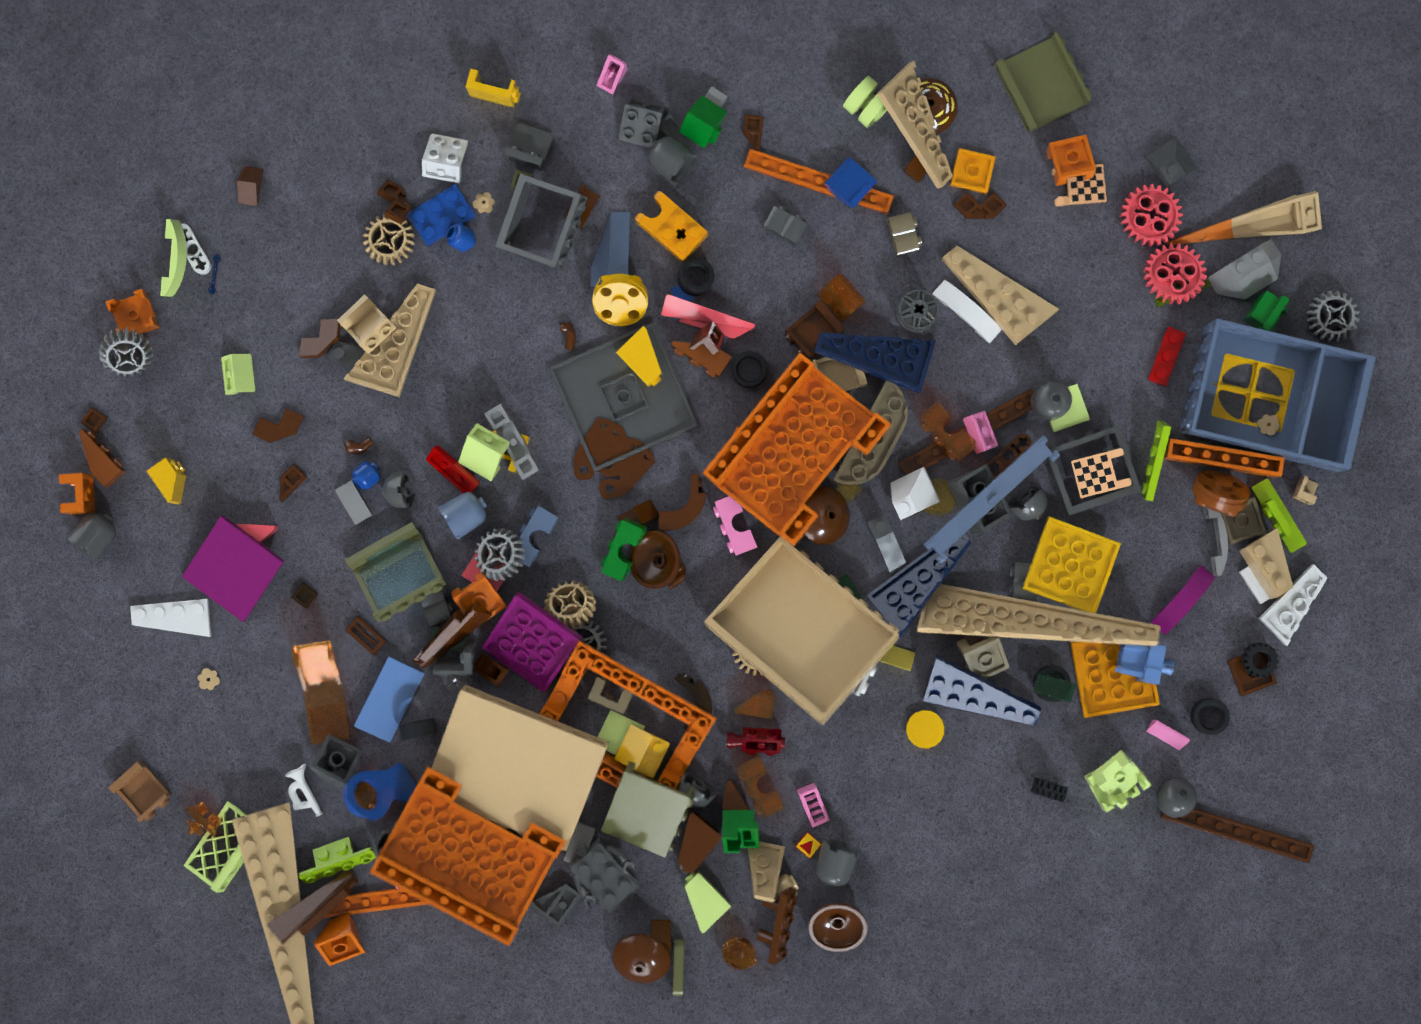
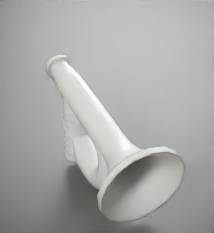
M303 764L299 768L285 774L286 777L296 780L289 786L288 793L293 802L294 810L312 808L316 817H318L323 812H321L319 804L305 780L304 771L307 765ZM298 788L303 791L307 801L301 802L296 792Z

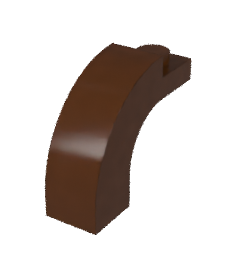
M691 474L690 498L683 508L677 511H659V531L682 529L699 516L706 499V493H698V490H702L703 478H699V474Z

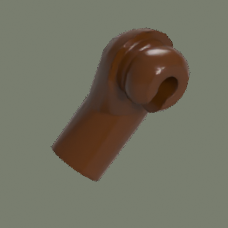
M562 322L560 331L563 333L567 332L565 349L574 350L576 334L573 324Z
M367 437L361 443L348 440L345 442L344 447L350 454L361 455L374 443Z
M680 562L677 576L668 585L671 590L685 580L686 567L682 562Z

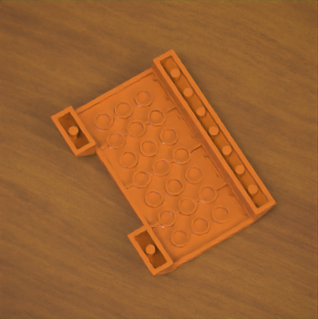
M799 353L704 470L703 474L721 491L770 530L795 546L819 516L805 505L806 501L851 446L868 455L892 424L877 412L874 414L816 369L813 362Z
M427 767L379 853L370 873L510 946L523 916L566 840L532 822L522 837L511 833L455 803L454 800L462 785Z

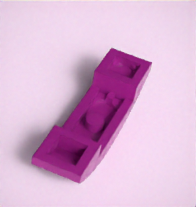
M1200 565L1165 608H1162L1154 617L1151 623L1159 625L1160 631L1166 635L1196 604L1215 577Z

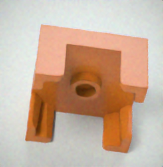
M1086 134L1049 143L1046 152L1048 160L1052 158L1056 186L1064 185L1068 178L1085 175L1084 180L1094 177L1096 166Z
M143 289L133 292L134 296L119 301L116 299L105 301L108 310L113 313L117 326L121 331H125L127 327L130 332L135 329L137 334L160 328L148 292Z
M84 473L59 474L60 484L75 486L76 503H61L60 513L80 515L95 512L94 476Z
M480 572L475 575L476 581L464 589L460 590L457 587L451 591L453 600L463 613L475 601L491 612L492 616L507 607L505 600L494 589L486 574H481Z

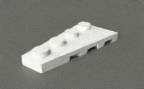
M1311 564L1294 581L1293 588L1282 594L1258 619L1285 646H1288L1291 641L1290 638L1297 631L1300 621L1307 614L1310 604L1317 597L1327 577L1314 564Z
M208 599L130 606L131 621L134 626L211 637Z

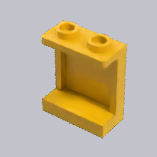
M470 68L466 83L469 96L514 107L515 103L519 102L521 92H519V87H517L515 80L511 79L508 90L481 83L482 79L478 70Z

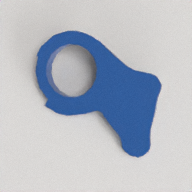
M397 763L387 770L363 771L355 774L344 786L343 799L351 813L374 821L385 815L393 800L408 803L417 785L408 773L405 765ZM360 781L371 784L376 791L377 802L371 810L361 808L355 800L354 789Z

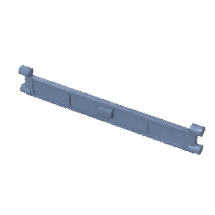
M1045 436L1034 442L924 543L928 550L933 548L937 552L939 557L936 560L939 564L948 559L944 552L1045 459L1049 458L1050 461L1054 462L1060 456L1058 451L1054 450L1051 452L1045 445L1048 442Z

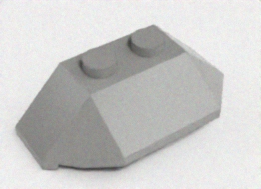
M1272 239L1214 273L1207 280L1217 295L1245 300L1278 279L1281 253Z

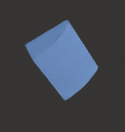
M389 656L354 726L373 736L391 742L425 673Z

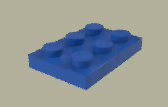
M456 184L415 208L408 215L427 247L446 236L451 226L456 224L464 225L476 217Z

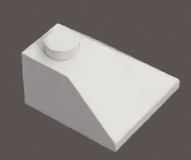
M925 467L890 483L892 503L900 520L940 502Z

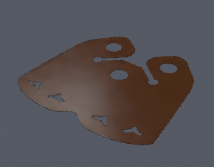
M602 418L595 420L584 438L591 457H595L596 467L604 464L606 460L611 461L633 451V444L639 448L645 446L638 439L627 438L624 429L618 424ZM600 424L607 425L608 427L602 429ZM614 429L616 430V433H619L620 435H614ZM581 444L574 456V474L578 480H588L594 476V471ZM649 448L612 464V467L609 469L602 468L598 470L605 477L620 476L619 480L607 479L600 482L599 489L602 498L611 499L623 496L642 478L655 463V458ZM644 454H646V457L649 458V460H644ZM583 465L588 467L586 474L580 472V467ZM607 485H613L614 491L612 493L606 491Z

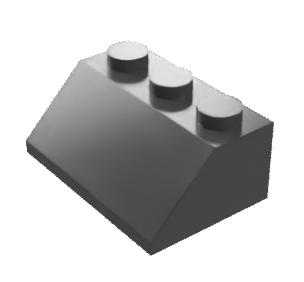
M984 464L959 475L946 484L959 510H961L991 483L994 477L988 465ZM1003 498L969 529L971 534L983 533L1012 515L1005 499Z

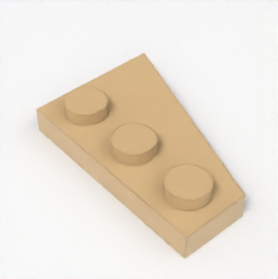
M760 841V848H747L754 898L774 903L785 847Z

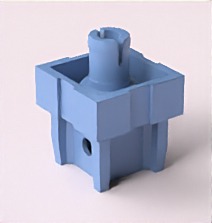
M1119 644V654L1114 671L1136 676V681L1159 685L1161 673L1172 675L1174 669L1167 668L1165 665L1174 667V660L1164 659L1166 646Z

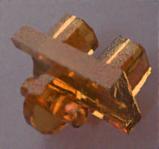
M200 801L193 808L189 805L185 809L195 820L193 822L189 819L186 822L189 826L188 834L194 835L197 833L201 836L204 833L201 827L213 837L217 834L215 829L222 821L215 813L205 820L203 816L209 809L204 803Z

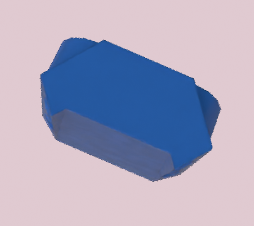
M848 157L824 184L843 204L854 208L877 181L854 160Z

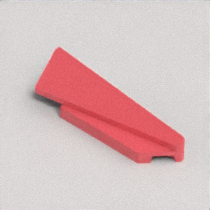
M669 294L666 295L661 313L662 316L680 318L679 322L700 329L713 321L725 337L735 339L755 328L753 323Z

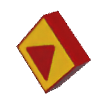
M807 831L795 847L810 859L821 847L822 843Z

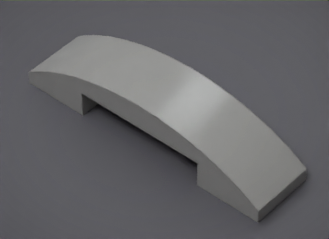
M499 404L484 413L498 436L510 442L507 451L522 480L538 472L539 467L529 447L503 405Z
M1204 507L1205 519L1213 518L1218 556L1211 557L1213 576H1220L1225 568L1228 555L1227 530L1221 513Z

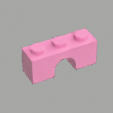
M729 496L716 501V506L712 508L716 518H721L723 524L719 526L723 536L727 535L730 542L727 543L730 553H734L737 556L757 548L751 530L738 532L732 526L733 517L743 512L742 507Z

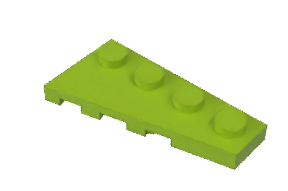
M1157 420L1153 446L1150 450V461L1145 471L1146 481L1141 487V494L1148 501H1153L1171 431V426L1165 421Z

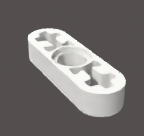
M181 224L184 230H188L186 232L188 239L193 238V240L186 241L187 259L195 272L205 275L211 270V263L192 229L186 224ZM192 244L198 247L195 254L188 253V247ZM199 257V259H200L203 263H206V264L204 265V268H205V269L202 270V269H200V268H197V267H199L198 261H197L196 259H194V260H192V259Z

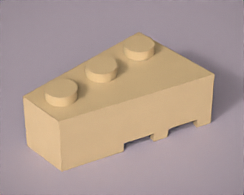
M1278 528L1270 530L1239 550L1269 599L1278 598L1293 588Z

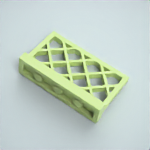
M227 801L183 865L210 885L211 889L216 893L225 891L244 863L239 844L236 848L230 847L229 837L236 836V834L229 835L227 824L232 823V820L227 821L225 813L231 808L235 811V818H238L239 815L245 816L247 814L229 801ZM217 825H223L225 836H215L214 829ZM225 838L226 849L218 851L216 840ZM206 841H212L214 852H204L203 845ZM227 852L228 860L225 864L219 863L218 853ZM214 854L215 866L207 867L205 856ZM201 857L203 868L196 869L190 864L194 858ZM216 868L217 876L214 881L208 878L207 869Z

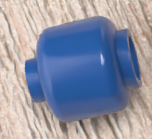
M462 224L451 226L446 234L449 246L461 252L473 248L476 242L474 231Z
M363 461L352 471L353 478L351 480L359 489L362 490L364 488L368 490L380 480V474L378 473L380 469L374 462L368 463Z

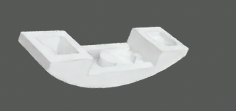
M946 280L932 293L940 302L948 306L975 329V332L989 344L1002 330L983 309Z

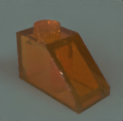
M761 689L760 693L756 692L735 707L734 713L772 719L776 696L772 695V691Z

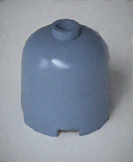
M471 492L462 493L438 506L457 540L482 525L486 520L484 508L487 505L482 497L477 498Z

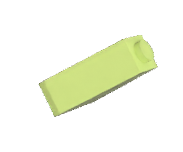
M697 871L693 874L690 873L685 878L687 881L685 889L700 931L704 934L731 907V903L700 871Z

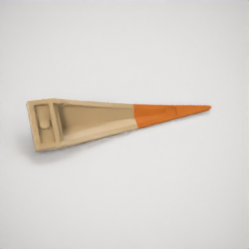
M1313 191L1290 196L1168 241L1167 245H1170V243L1178 245V243L1186 244L1244 237L1304 234L1322 229L1318 192Z

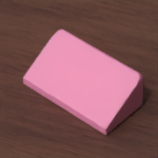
M985 410L963 418L976 454L998 446Z
M1155 719L1151 721L1147 728L1148 733L1178 750H1181L1190 741L1188 737Z

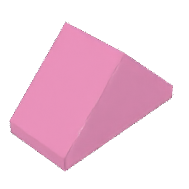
M609 54L596 86L613 95L627 71V63Z

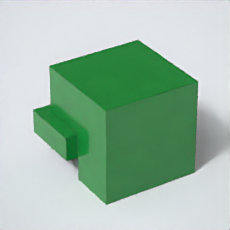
M702 95L693 107L687 111L679 132L705 149L709 143L714 145L723 129L720 125L723 123L728 112Z
M1265 291L1257 297L1243 321L1254 328L1274 332L1273 330L1283 314L1289 310L1285 306L1290 299L1284 295L1277 297L1269 291Z
M723 810L722 839L724 853H740V848H760L758 822H755L754 810Z

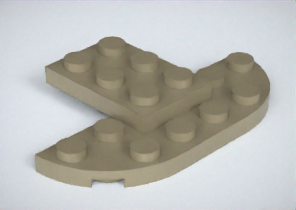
M886 381L870 410L874 414L877 412L892 425L868 455L851 446L833 481L846 485L861 484L875 477L883 469L905 428L908 417L904 395L896 384Z

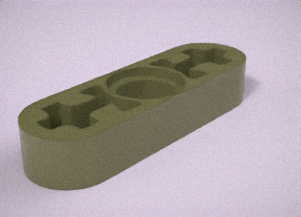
M675 939L673 996H683L684 939Z

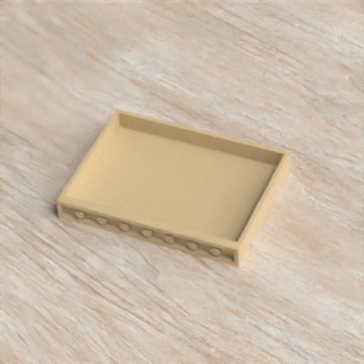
M779 537L704 623L709 630L823 726L899 639V633H897L898 629L893 624H887L883 621L881 614L868 609V604L861 598L857 600L853 596L854 593L845 586L843 588L839 585V581L832 574L828 576L819 563L811 562L807 553L803 550L799 552L794 548L795 546Z
M464 685L460 690L432 769L462 785L454 800L455 803L489 821L497 823L504 829L510 828L515 830L522 836L532 822L566 840L561 850L567 851L609 742Z

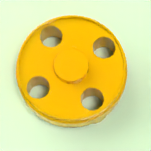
M627 274L603 275L599 278L593 290V308L597 316L608 324L615 326L631 325L644 316L648 306V292L642 279L638 276Z

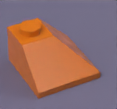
M349 913L331 919L314 941L315 947L329 966L365 953L355 922Z

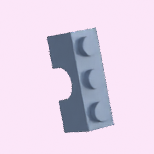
M540 506L537 509H532L528 516L530 518L527 525L524 524L518 533L521 535L519 540L523 542L521 547L526 550L521 553V555L525 556V559H521L520 562L530 568L540 552L531 544L532 534L539 530L551 534L559 520V517Z

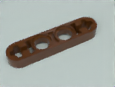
M1019 434L987 463L988 467L991 463H996L999 466V472L997 474L992 473L994 479L1031 446L1032 442L1028 435ZM1019 438H1025L1027 440L1025 442L1027 446H1021L1020 448H1018L1017 450L1020 451V453L1017 454V451L1013 447H1011V445L1013 444L1015 447L1019 444ZM1010 450L1013 453L1011 461H1006L1003 458L1004 451Z

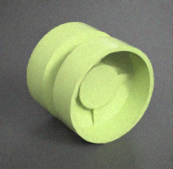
M867 76L854 89L843 104V107L852 115L860 109L863 110L859 115L858 121L866 128H869L875 121L877 122L887 111L878 95L874 94L879 84L870 76Z

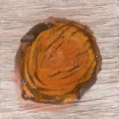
M363 782L358 784L359 789L355 791L354 797L361 808L371 810L377 802V794L371 784Z
M735 936L723 943L721 950L723 961L729 967L735 970H746L757 964L755 947L748 939Z

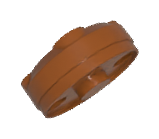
M1215 470L1201 471L1192 485L1196 504L1228 516H1237L1238 512L1245 509L1249 500V488L1241 480L1224 472Z

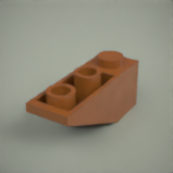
M677 341L671 343V347L674 348L672 351L680 357L683 355L690 358L689 363L697 368L699 365L706 369L704 372L712 378L715 376L719 378L732 359L730 355L721 349L712 355L705 345H700L691 351L689 348L691 343Z
M81 429L79 434L90 472L104 487L109 488L125 473L122 468L124 465L119 459H113L109 455L111 451L106 445H100L96 441L98 437L91 430Z

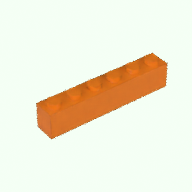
M1171 438L1168 439L1164 455L1165 460L1272 478L1282 477L1285 459L1284 457Z

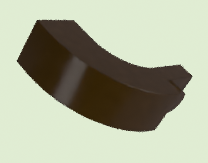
M679 672L674 679L691 693L695 706L712 715V701L705 685L700 680L693 685L691 683L693 679L688 674L684 673L682 675ZM685 724L683 728L687 730L689 725Z

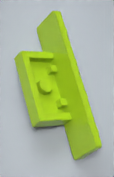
M1264 479L1252 486L1251 490L1261 504L1264 515L1270 519L1273 529L1278 528L1280 538L1288 551L1293 553L1307 544L1306 540L1269 479Z
M346 837L313 849L316 867L300 872L298 876L305 884L314 883L317 879L330 877L339 871L350 870L356 865L371 862L376 858L374 850L369 847L354 853L350 837Z

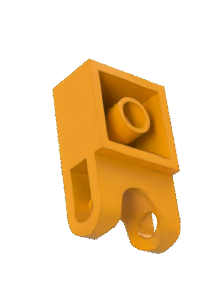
M657 191L654 195V200L662 210L660 215L656 218H649L643 213H639L634 218L635 222L683 264L706 239L708 231L664 193ZM684 232L685 238L681 237L678 239L677 233Z

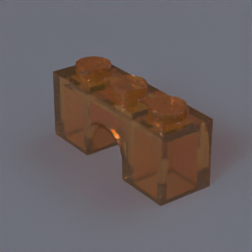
M938 402L920 416L921 428L926 433L930 432L934 436L933 440L939 446L943 445L947 449L946 453L952 460L956 459L960 462L976 448V441L964 429L953 435L944 431V426L950 422V414Z
M759 755L738 765L739 770H737V774L741 781H746L748 787L745 790L749 798H754L756 802L754 808L758 816L762 815L765 819L785 809L776 789L769 793H763L757 787L759 778L768 774Z

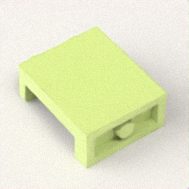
M476 423L467 435L458 463L492 481L500 470V461L510 442Z

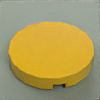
M921 710L915 712L907 721L906 734L913 745L928 749L936 746L942 740L944 724L936 713L930 710Z

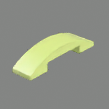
M166 219L165 238L172 239L169 277H162L160 296L173 297L184 276L187 246L180 221Z

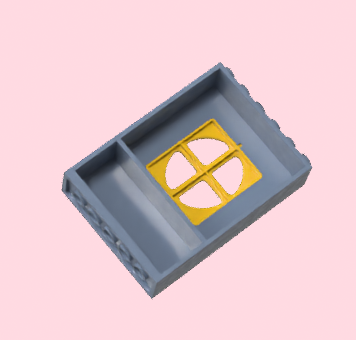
M1215 319L1208 323L1207 326H1204L1202 331V337H1204L1203 344H1200L1198 349L1199 362L1195 364L1193 374L1196 375L1189 387L1191 396L1185 405L1187 414L1186 418H1183L1180 429L1183 430L1182 435L1255 453L1284 457V460L1334 472L1351 469L1375 356L1220 319ZM1241 364H1251L1253 366L1248 388L1222 382L1223 375L1232 367ZM1265 367L1276 375L1283 388L1282 396H1275L1256 390L1260 368ZM1220 390L1242 394L1246 397L1240 419L1234 418L1223 408L1219 400ZM1254 398L1279 404L1280 408L1275 416L1278 418L1277 423L1280 427L1273 436H1268L1266 433L1262 434L1260 432L1261 428L1257 426V423L1249 421Z

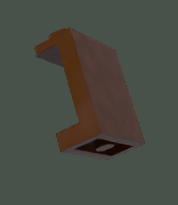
M820 300L806 314L785 329L786 335L784 337L791 345L794 343L799 348L797 350L798 354L801 353L810 360L818 354L813 351L818 335L821 332L842 334L845 329Z

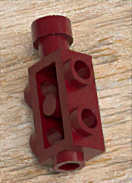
M743 727L742 735L727 732L726 748L737 746L742 747V752H746L749 755L765 753L766 755L773 756L780 754L781 749H785V737H781V729Z

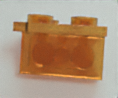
M837 274L818 293V297L841 323L866 303L842 274Z

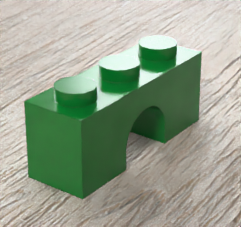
M625 518L617 523L615 528L616 536L614 539H611L608 545V549H610L608 556H604L601 562L603 567L601 573L621 582L626 580L633 561L624 557L622 552L624 544H631L635 547L640 545L647 529L646 526L629 518Z

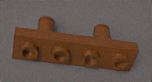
M792 887L783 891L780 894V899L775 898L774 903L764 900L762 903L763 906L777 911L774 932L770 933L761 929L756 936V940L770 945L768 962L773 965L784 960L787 955L786 946L791 935L789 930L794 919L792 914L797 902V889Z

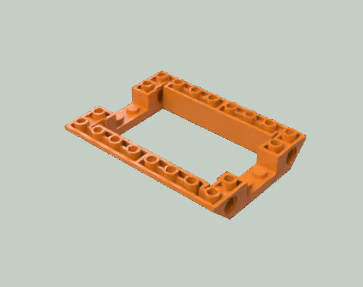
M579 641L561 673L562 675L553 692L543 706L540 715L559 721L586 670L589 668L689 725L658 780L635 770L633 771L636 774L676 789L716 717ZM605 752L596 777L618 789L627 766L615 760L613 755Z

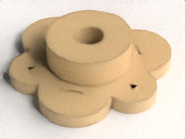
M488 192L482 195L477 194L476 200L473 201V207L478 209L479 213L484 211L490 213L493 210L492 205H494L495 201L491 199V195Z
M1265 414L1262 419L1257 421V426L1261 428L1260 432L1262 434L1266 433L1268 436H1273L1280 427L1277 423L1278 418L1275 415L1269 416Z
M205 668L202 670V674L198 676L201 689L208 688L213 690L220 683V678L217 677V671L215 670L211 671Z

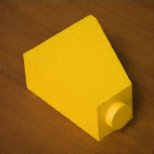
M643 326L616 353L649 387L650 385L655 386L662 379L660 376L663 373L648 330Z

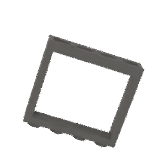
M520 174L495 247L563 270L565 261H568L567 255L574 244V235L581 224L582 212L586 209L587 197ZM532 185L574 198L552 260L511 246Z
M1112 424L1101 427L1102 431L1097 433L1094 430L1083 433L1084 437L1076 439V436L1065 440L1066 444L1060 446L1058 443L1047 446L1051 452L1054 450L1061 452L1113 433L1118 449L1122 448L1124 455L1121 457L1128 477L1131 479L1132 486L1074 506L1071 505L1056 460L1052 462L1049 458L1046 459L1066 516L1142 491L1118 425L1115 427Z

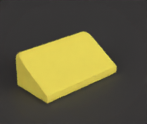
M892 646L880 659V662L911 671L915 652Z

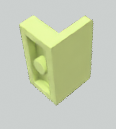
M229 354L221 357L225 395L254 392L255 382L251 354Z

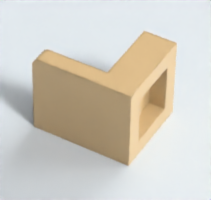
M1300 476L1292 498L1308 505L1315 504L1317 497L1314 496L1318 484L1308 480V476Z

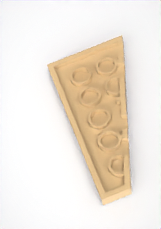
M912 61L892 78L877 95L938 189L943 187L953 175L946 154H943L939 145L941 139L939 135L936 136L933 127L935 126V121L927 97L922 94L920 88L922 83L920 77L917 78L914 70L916 65Z
M956 246L942 257V261L1015 346L1059 310L1054 305L959 246Z
M417 284L403 301L404 303L391 317L390 321L396 329L369 354L365 352L360 360L358 359L350 373L345 376L344 380L400 397L436 289Z

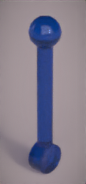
M219 255L213 256V261L215 262L211 287L208 289L210 294L216 292L214 287L218 262L221 260Z

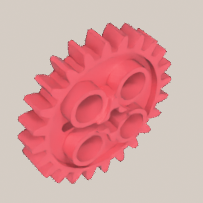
M1153 184L1149 186V189H1147L1146 185H1143L1141 190L1137 187L1134 190L1135 194L1130 192L1128 194L1129 198L1124 199V203L1127 205H1122L1120 208L1125 212L1119 215L1125 218L1120 224H1126L1127 227L1123 231H1130L1128 237L1130 238L1134 235V242L1136 243L1140 239L1142 246L1148 241L1149 247L1153 245L1154 241L1159 246L1161 240L1166 243L1168 237L1173 238V232L1179 231L1176 225L1182 224V221L1178 220V218L1183 216L1182 213H1178L1182 206H1176L1179 199H1172L1175 193L1168 195V188L1161 191V185L1154 189ZM1142 199L1148 202V208L1141 205ZM1159 205H1164L1167 208V212H1161ZM1150 211H1152V215L1155 216L1153 219H1151L1150 214H1148ZM1136 218L1143 220V226L1137 225ZM1154 223H1159L1162 226V230L1157 231L1154 228Z
M1170 243L1168 249L1165 245L1162 246L1161 251L1156 249L1155 255L1151 254L1149 256L1150 260L1146 261L1145 265L1147 267L1143 270L1144 273H1147L1143 279L1149 280L1146 287L1152 286L1150 294L1156 292V299L1162 296V302L1164 303L1166 299H1169L1171 305L1174 300L1179 305L1182 299L1186 303L1189 301V297L1194 299L1196 293L1199 294L1201 292L1200 287H1204L1205 282L1203 281L1207 278V275L1203 274L1207 268L1202 267L1205 261H1198L1201 255L1194 256L1195 249L1189 252L1187 251V245L1184 249H1181L1180 243H1178L1176 248ZM1169 258L1176 259L1177 264H1172ZM1184 270H1190L1193 275H1187ZM1157 273L1165 274L1166 278H1160ZM1173 284H1179L1182 289H1175Z

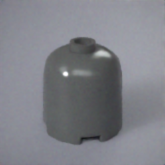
M664 137L659 141L655 140L650 146L649 163L672 185H677V180L680 177L685 179L695 165L692 161L697 159V155L673 137Z
M1056 381L1047 382L1037 387L1030 399L1033 413L1039 419L1045 421L1057 420L1064 416L1072 404V394L1069 388L1063 383Z
M90 512L65 537L96 561L116 536V529L111 523L113 519L107 514L103 513L100 515L96 512Z
M835 839L823 840L815 871L817 877L823 881L824 886L834 888V886H844L849 882L860 856V851L857 848L853 847L851 850L845 847V842Z

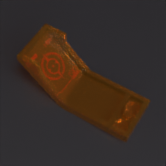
M331 641L291 647L293 665L297 669L304 690L311 744L323 743L328 734L340 740L351 738L342 677Z

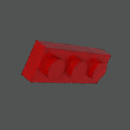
M1167 327L1147 379L1148 381L1164 387L1167 386L1184 341L1185 332Z
M438 444L425 459L462 493H473L480 484L472 474Z

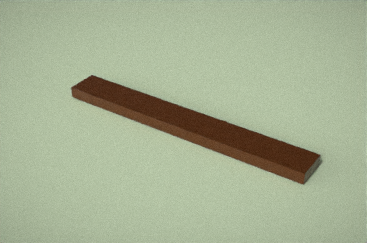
M1029 389L986 413L992 430L995 431L1032 410L1030 399L1033 390ZM964 425L898 462L904 475H908L922 467L927 469L970 445L972 442L966 426Z
M1195 808L1184 817L1172 818L1163 812L1160 815L1161 819L1305 863L1310 862L1314 848L1313 844Z

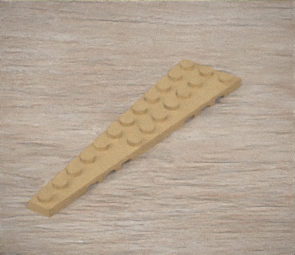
M940 584L922 608L917 632L1157 646L1160 626Z
M290 802L232 819V823L290 1023L314 1024L305 935L303 936L297 931L282 944L267 926L273 919L301 901Z

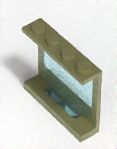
M413 522L345 559L347 565L353 570L374 612L372 614L373 618L378 622L389 620L393 614L405 611L409 605L423 601L427 595L439 592L443 586L447 585L419 529Z

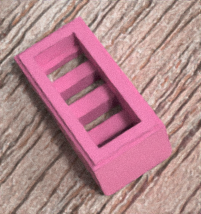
M815 783L797 789L812 828L830 821ZM814 792V794L804 797L805 795ZM817 798L816 802L807 805L806 802ZM820 806V809L810 812V809ZM823 813L824 816L813 820L812 816Z

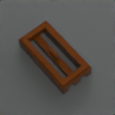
M357 616L345 629L373 656L387 642L360 616ZM357 622H360L368 631H370V632H371L378 640H380L381 642L378 644L372 637H370V636H369L362 628H360L356 623H357ZM353 627L357 629L375 648L372 649L351 629Z

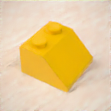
M164 458L148 469L147 473L168 503L177 505L181 503L186 475L183 472L185 467L180 461L176 462L174 459Z
M630 724L614 759L626 766L631 761L636 764L635 771L654 778L670 743L655 734Z

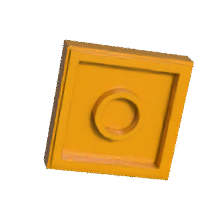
M958 148L950 186L987 194L996 156Z

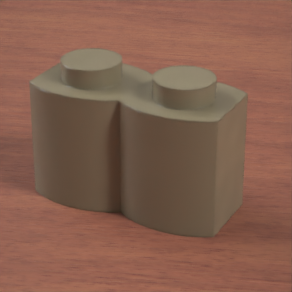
M911 212L889 217L887 222L896 257L919 251L922 241L920 235H916V217H912Z

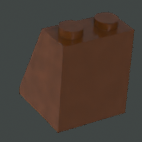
M693 809L689 812L678 855L679 867L684 872L688 873L690 871L692 874L722 838V832Z

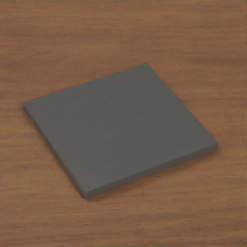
M653 322L644 325V327L648 330L663 373L660 376L662 378L661 381L655 386L650 385L648 387L616 353L642 327L548 367L594 472L699 427ZM602 418L618 424L624 429L627 438L638 439L645 446L639 448L633 444V451L611 461L606 460L604 464L596 467L595 457H591L584 438L595 420ZM600 424L602 429L608 427L607 425ZM614 429V435H620L619 433H616V430Z

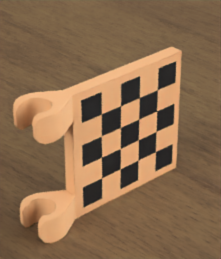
M1103 164L1095 165L1096 172L1093 178L1084 180L1085 175L1068 178L1066 181L1068 197H1057L1055 199V206L1107 202ZM1055 168L1052 169V176L1055 175Z
M1122 448L1071 461L1080 498L1132 485L1130 478L1117 481L1111 459L1123 456Z

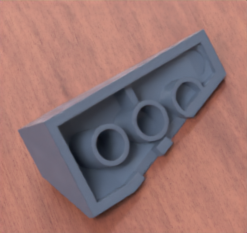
M630 212L610 213L591 266L590 287H595L599 278L603 275H629Z

